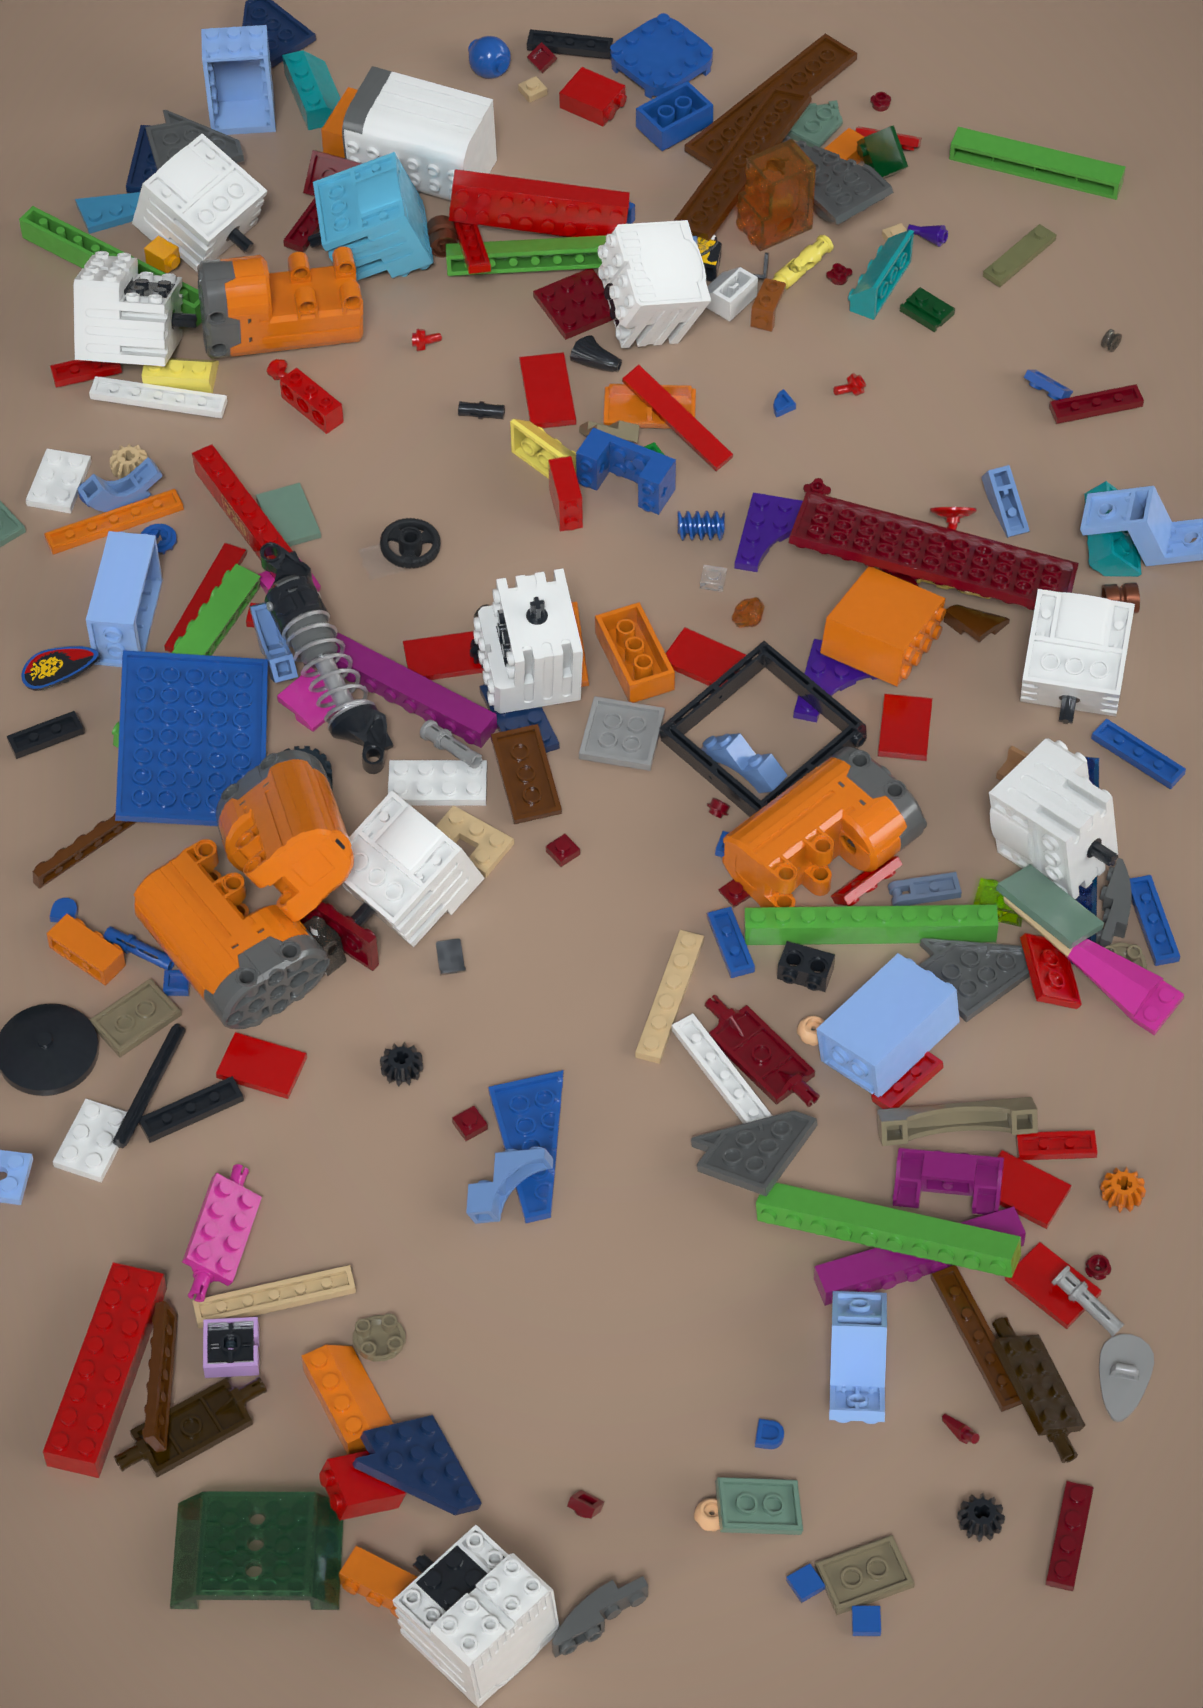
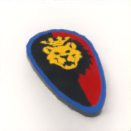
M83 646L43 650L32 656L24 665L21 674L22 682L28 689L34 691L45 690L61 683H67L69 679L83 673L96 663L100 654L95 649Z

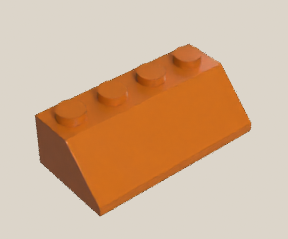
M324 1345L302 1355L303 1371L347 1455L366 1451L367 1449L360 1438L363 1431L391 1425L393 1422L352 1346Z

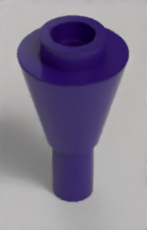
M909 224L907 230H913L915 235H920V237L938 247L945 243L948 238V231L945 225L920 227Z

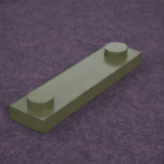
M1039 224L983 271V277L1001 287L1056 240L1057 235Z

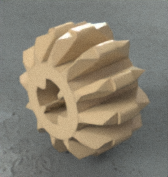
M130 443L127 447L120 445L119 450H113L112 457L109 460L113 475L119 479L124 478L148 458L145 450H141L139 445L132 447Z

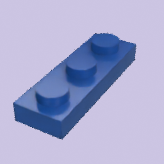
M732 907L708 912L707 919L730 978L754 973L755 965Z

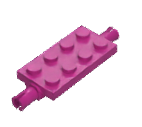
M240 1164L233 1166L229 1179L218 1173L212 1177L182 1263L192 1268L194 1281L188 1297L193 1299L194 1294H196L194 1300L196 1302H203L205 1300L210 1283L219 1281L229 1286L233 1282L262 1198L243 1187L249 1170L245 1167L243 1173H241L243 1165Z

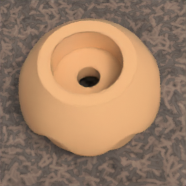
M807 1016L801 1020L797 1027V1034L800 1036V1039L805 1044L818 1045L816 1029L825 1020L819 1016Z
M716 1498L702 1500L695 1509L694 1519L705 1531L720 1530Z

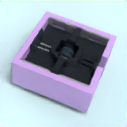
M258 1317L203 1320V1370L205 1378L259 1375Z

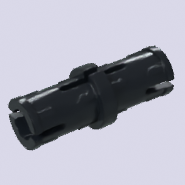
M459 401L458 416H473L481 420L483 418L504 420L505 405L486 404L485 401H480L479 403Z

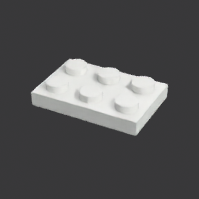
M46 449L27 495V506L71 514L79 495L77 488L84 482L91 465V456Z
M85 1099L53 1160L54 1167L102 1183L119 1150V1147L113 1144V1138L127 1112Z

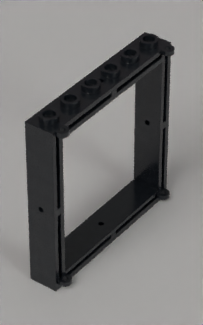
M766 641L760 643L659 728L661 741L749 817L843 747L859 748L867 738L866 724ZM766 668L842 732L764 799L760 800L687 738L685 734L762 669Z

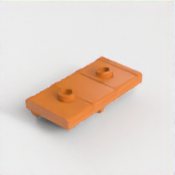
M609 384L608 387H605L604 425L609 426L620 420L637 424L639 428H670L652 411V407H648L625 384ZM661 385L695 417L696 389H693L691 385Z

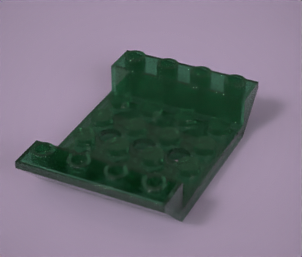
M203 1491L178 1503L170 1609H199V1600L310 1601L311 1610H339L341 1587L339 1572L342 1567L344 1520L339 1521L336 1511L331 1508L330 1498L316 1492ZM260 1514L265 1517V1521L262 1524L254 1525L250 1522L254 1515ZM254 1540L264 1543L263 1547L258 1551L248 1548L249 1544ZM258 1566L262 1569V1572L257 1577H250L247 1575V1570L250 1567Z

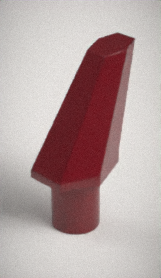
M947 1414L942 1416V1421L959 1441L965 1444L968 1442L978 1443L980 1436L973 1432L970 1427Z

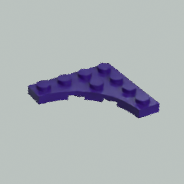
M753 492L734 569L758 572L759 566L769 552V549L777 541L782 542L790 537L803 501Z
M814 639L804 674L829 695L832 696L838 690L842 691L856 684L858 680L865 678L878 679L821 654L822 640ZM798 695L793 718L817 723L820 713Z

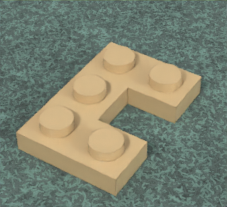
M454 805L436 825L453 842L457 843L461 839L476 848L469 858L485 878L514 845V838Z

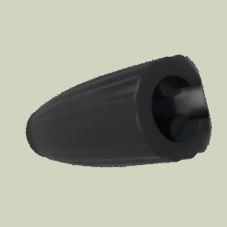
M592 335L585 336L576 341L570 355L571 361L602 371L619 372L622 365V359L603 349Z

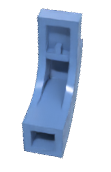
M148 457L124 478L106 481L93 474L77 490L87 505L95 510L108 512L148 498L151 495L148 489L163 475L154 461Z

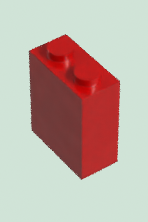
M581 67L559 92L561 109L602 127L609 120L613 119L616 111L623 107L627 100L624 84L584 67Z
M572 457L549 459V491L559 530L561 532L583 528L582 495Z
M368 1451L329 1458L319 1473L320 1483L325 1487L330 1498L331 1508L336 1511L339 1521L397 1509L407 1494L353 1467L352 1464L355 1459L369 1455Z

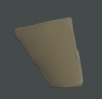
M619 420L608 426L587 421L579 427V432L588 436L592 428H596L632 443H638L639 425Z

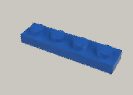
M1107 718L1092 733L1091 739L1169 789H1172L1185 775L1186 768Z
M1146 875L1130 878L1131 901L1154 965L1159 966L1179 962L1180 953L1152 876Z

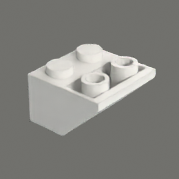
M741 267L722 272L707 286L711 302L706 308L731 321L757 297L758 277Z

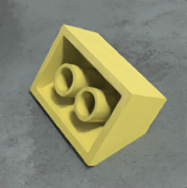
M170 358L165 366L144 365L141 375L142 381L145 384L213 393L219 361Z
M518 419L510 421L512 453L548 479L549 459L571 456L576 472V452L570 451L558 439L552 438L541 427H537L530 421Z

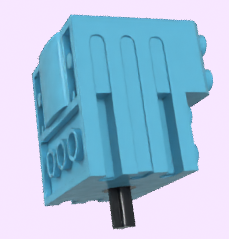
M395 152L313 182L320 232L308 236L310 246L313 248L322 244L324 250L328 251L332 262V254L338 247H349L352 250L356 266V281L385 270L389 272L392 278L396 276L406 277L410 271L416 269L425 270L434 263L423 200Z

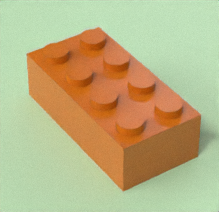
M640 602L595 616V634L629 702L635 703L675 690V672Z

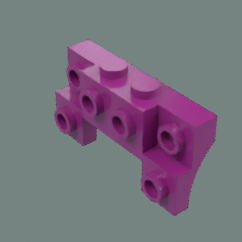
M899 1148L893 1206L919 1208L921 1192L924 1191L973 1196L972 1214L987 1215L997 1212L1000 1207L1004 1158L970 1155L968 1153H948L939 1150L927 1151Z

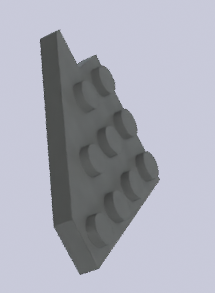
M163 110L166 123L145 127L157 171L201 134H204L235 163L244 161L243 151L238 139L168 110Z
M922 938L920 940V946L931 957L918 966L924 970L931 971L937 978L945 983L952 984L957 989L959 1016L965 1022H968L1030 977L1022 946Z
M790 1111L692 1137V1147L706 1152L697 1163V1170L708 1176L767 1196L818 1126L817 1118L797 1111Z

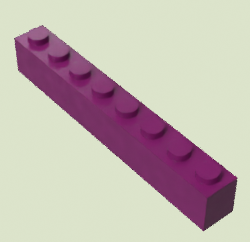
M337 633L336 639L343 641L345 644L343 654L352 658L351 669L359 672L361 676L359 684L365 686L368 692H374L382 696L386 701L403 707L409 713H415L425 721L434 720L439 727L448 729L452 734L463 738L468 744H474L480 748L488 741L491 734L497 730V714ZM336 643L338 646L337 653H340L341 647L338 643ZM341 657L336 663L338 669L348 667L346 658ZM348 673L345 677L349 682H356V677L353 673Z
M1015 1207L960 1222L961 1224L1020 1236L1021 1247L1024 1246L1026 1232ZM873 1248L815 1266L814 1281L824 1306L832 1304L833 1291L872 1292L882 1288L887 1290L899 1283L906 1281L914 1282L922 1276L953 1265L885 1249Z

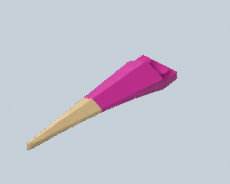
M1004 897L1005 904L1075 964L1134 1023L1149 1033L1155 1035L1184 999V994L1163 981L1162 977L1089 939L1069 949Z

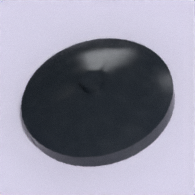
M40 1004L29 1007L13 1016L0 1031V1073L12 1087L27 1094L51 1096L69 1091L82 1083L90 1075L98 1060L99 1042L93 1024L83 1013L66 1005Z

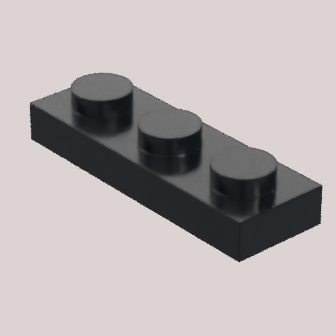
M75 711L10 734L7 736V741L15 758L18 759L84 734V729Z

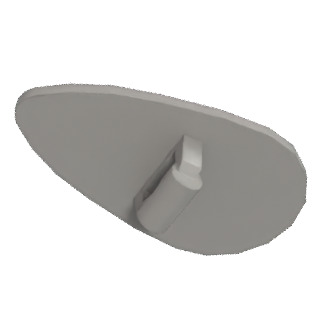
M1120 1334L1111 1337L1103 1345L1100 1353L1099 1376L1102 1400L1109 1416L1116 1422L1124 1421L1136 1409L1145 1393L1154 1366V1353L1149 1344L1142 1338L1132 1334Z

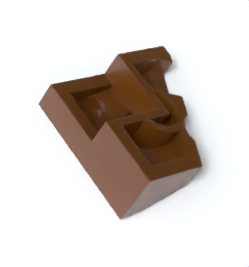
M957 604L947 608L944 616V623L960 635L966 632L978 642H981L990 633L996 635L1010 621L1007 617Z

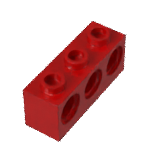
M297 367L280 379L281 397L323 432L328 434L344 422L342 404Z

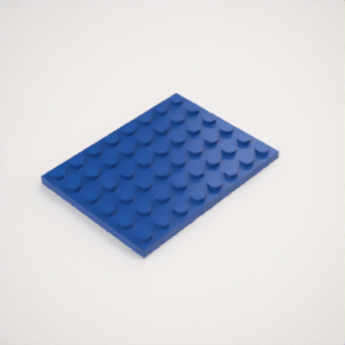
M123 650L115 821L218 826L216 807L223 791L231 784L237 783L248 771L260 765L266 757L267 659Z

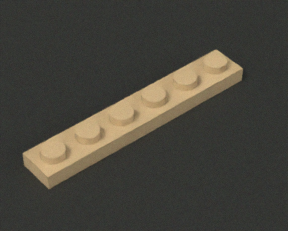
M683 930L679 931L637 1046L635 1058L658 1064L661 1063L672 1032V1025L676 1021L704 943L703 935Z
M347 1265L205 1297L203 1302L192 1301L198 1328H203V1320L252 1317L356 1293L351 1267Z

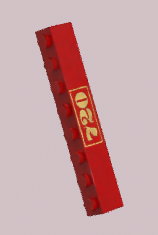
M213 444L193 452L192 458L195 473L258 558L261 560V547L269 542L280 545L289 553L292 552V549ZM270 555V556H267L266 558H268V559H274V558H276V556ZM270 572V574H271V575L273 576V578L275 579L276 574L273 573V572Z

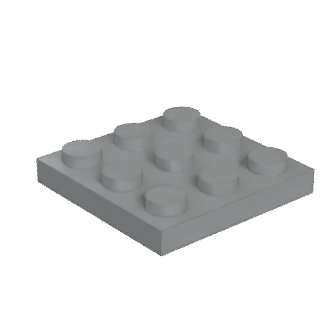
M594 696L579 751V759L651 771L660 736L659 728L662 726L665 716V708Z

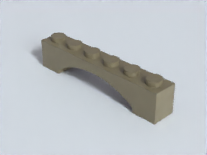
M1024 1097L877 1110V1125L882 1146L908 1144V1141L920 1137L955 1131H999L1011 1133L1012 1135L1038 1133V1116L1033 1098Z

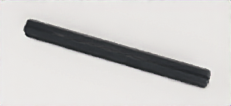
M174 1024L171 1027L113 1138V1144L119 1148H124L130 1141L186 1032L185 1027L180 1024Z

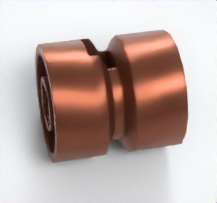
M439 215L428 221L427 231L432 254L444 258L446 257V244L458 243L454 221H449V216Z
M1136 582L1125 583L1121 588L1117 584L1102 585L1101 598L1135 604L1134 613L1139 612L1140 594Z

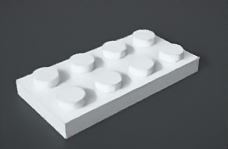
M389 760L388 794L393 791L410 806H486L487 760H482L481 764L474 769L461 760Z

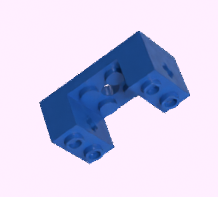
M592 428L576 452L578 484L597 491L609 472L634 481L638 484V507L647 512L659 515L675 491L676 459L596 428Z

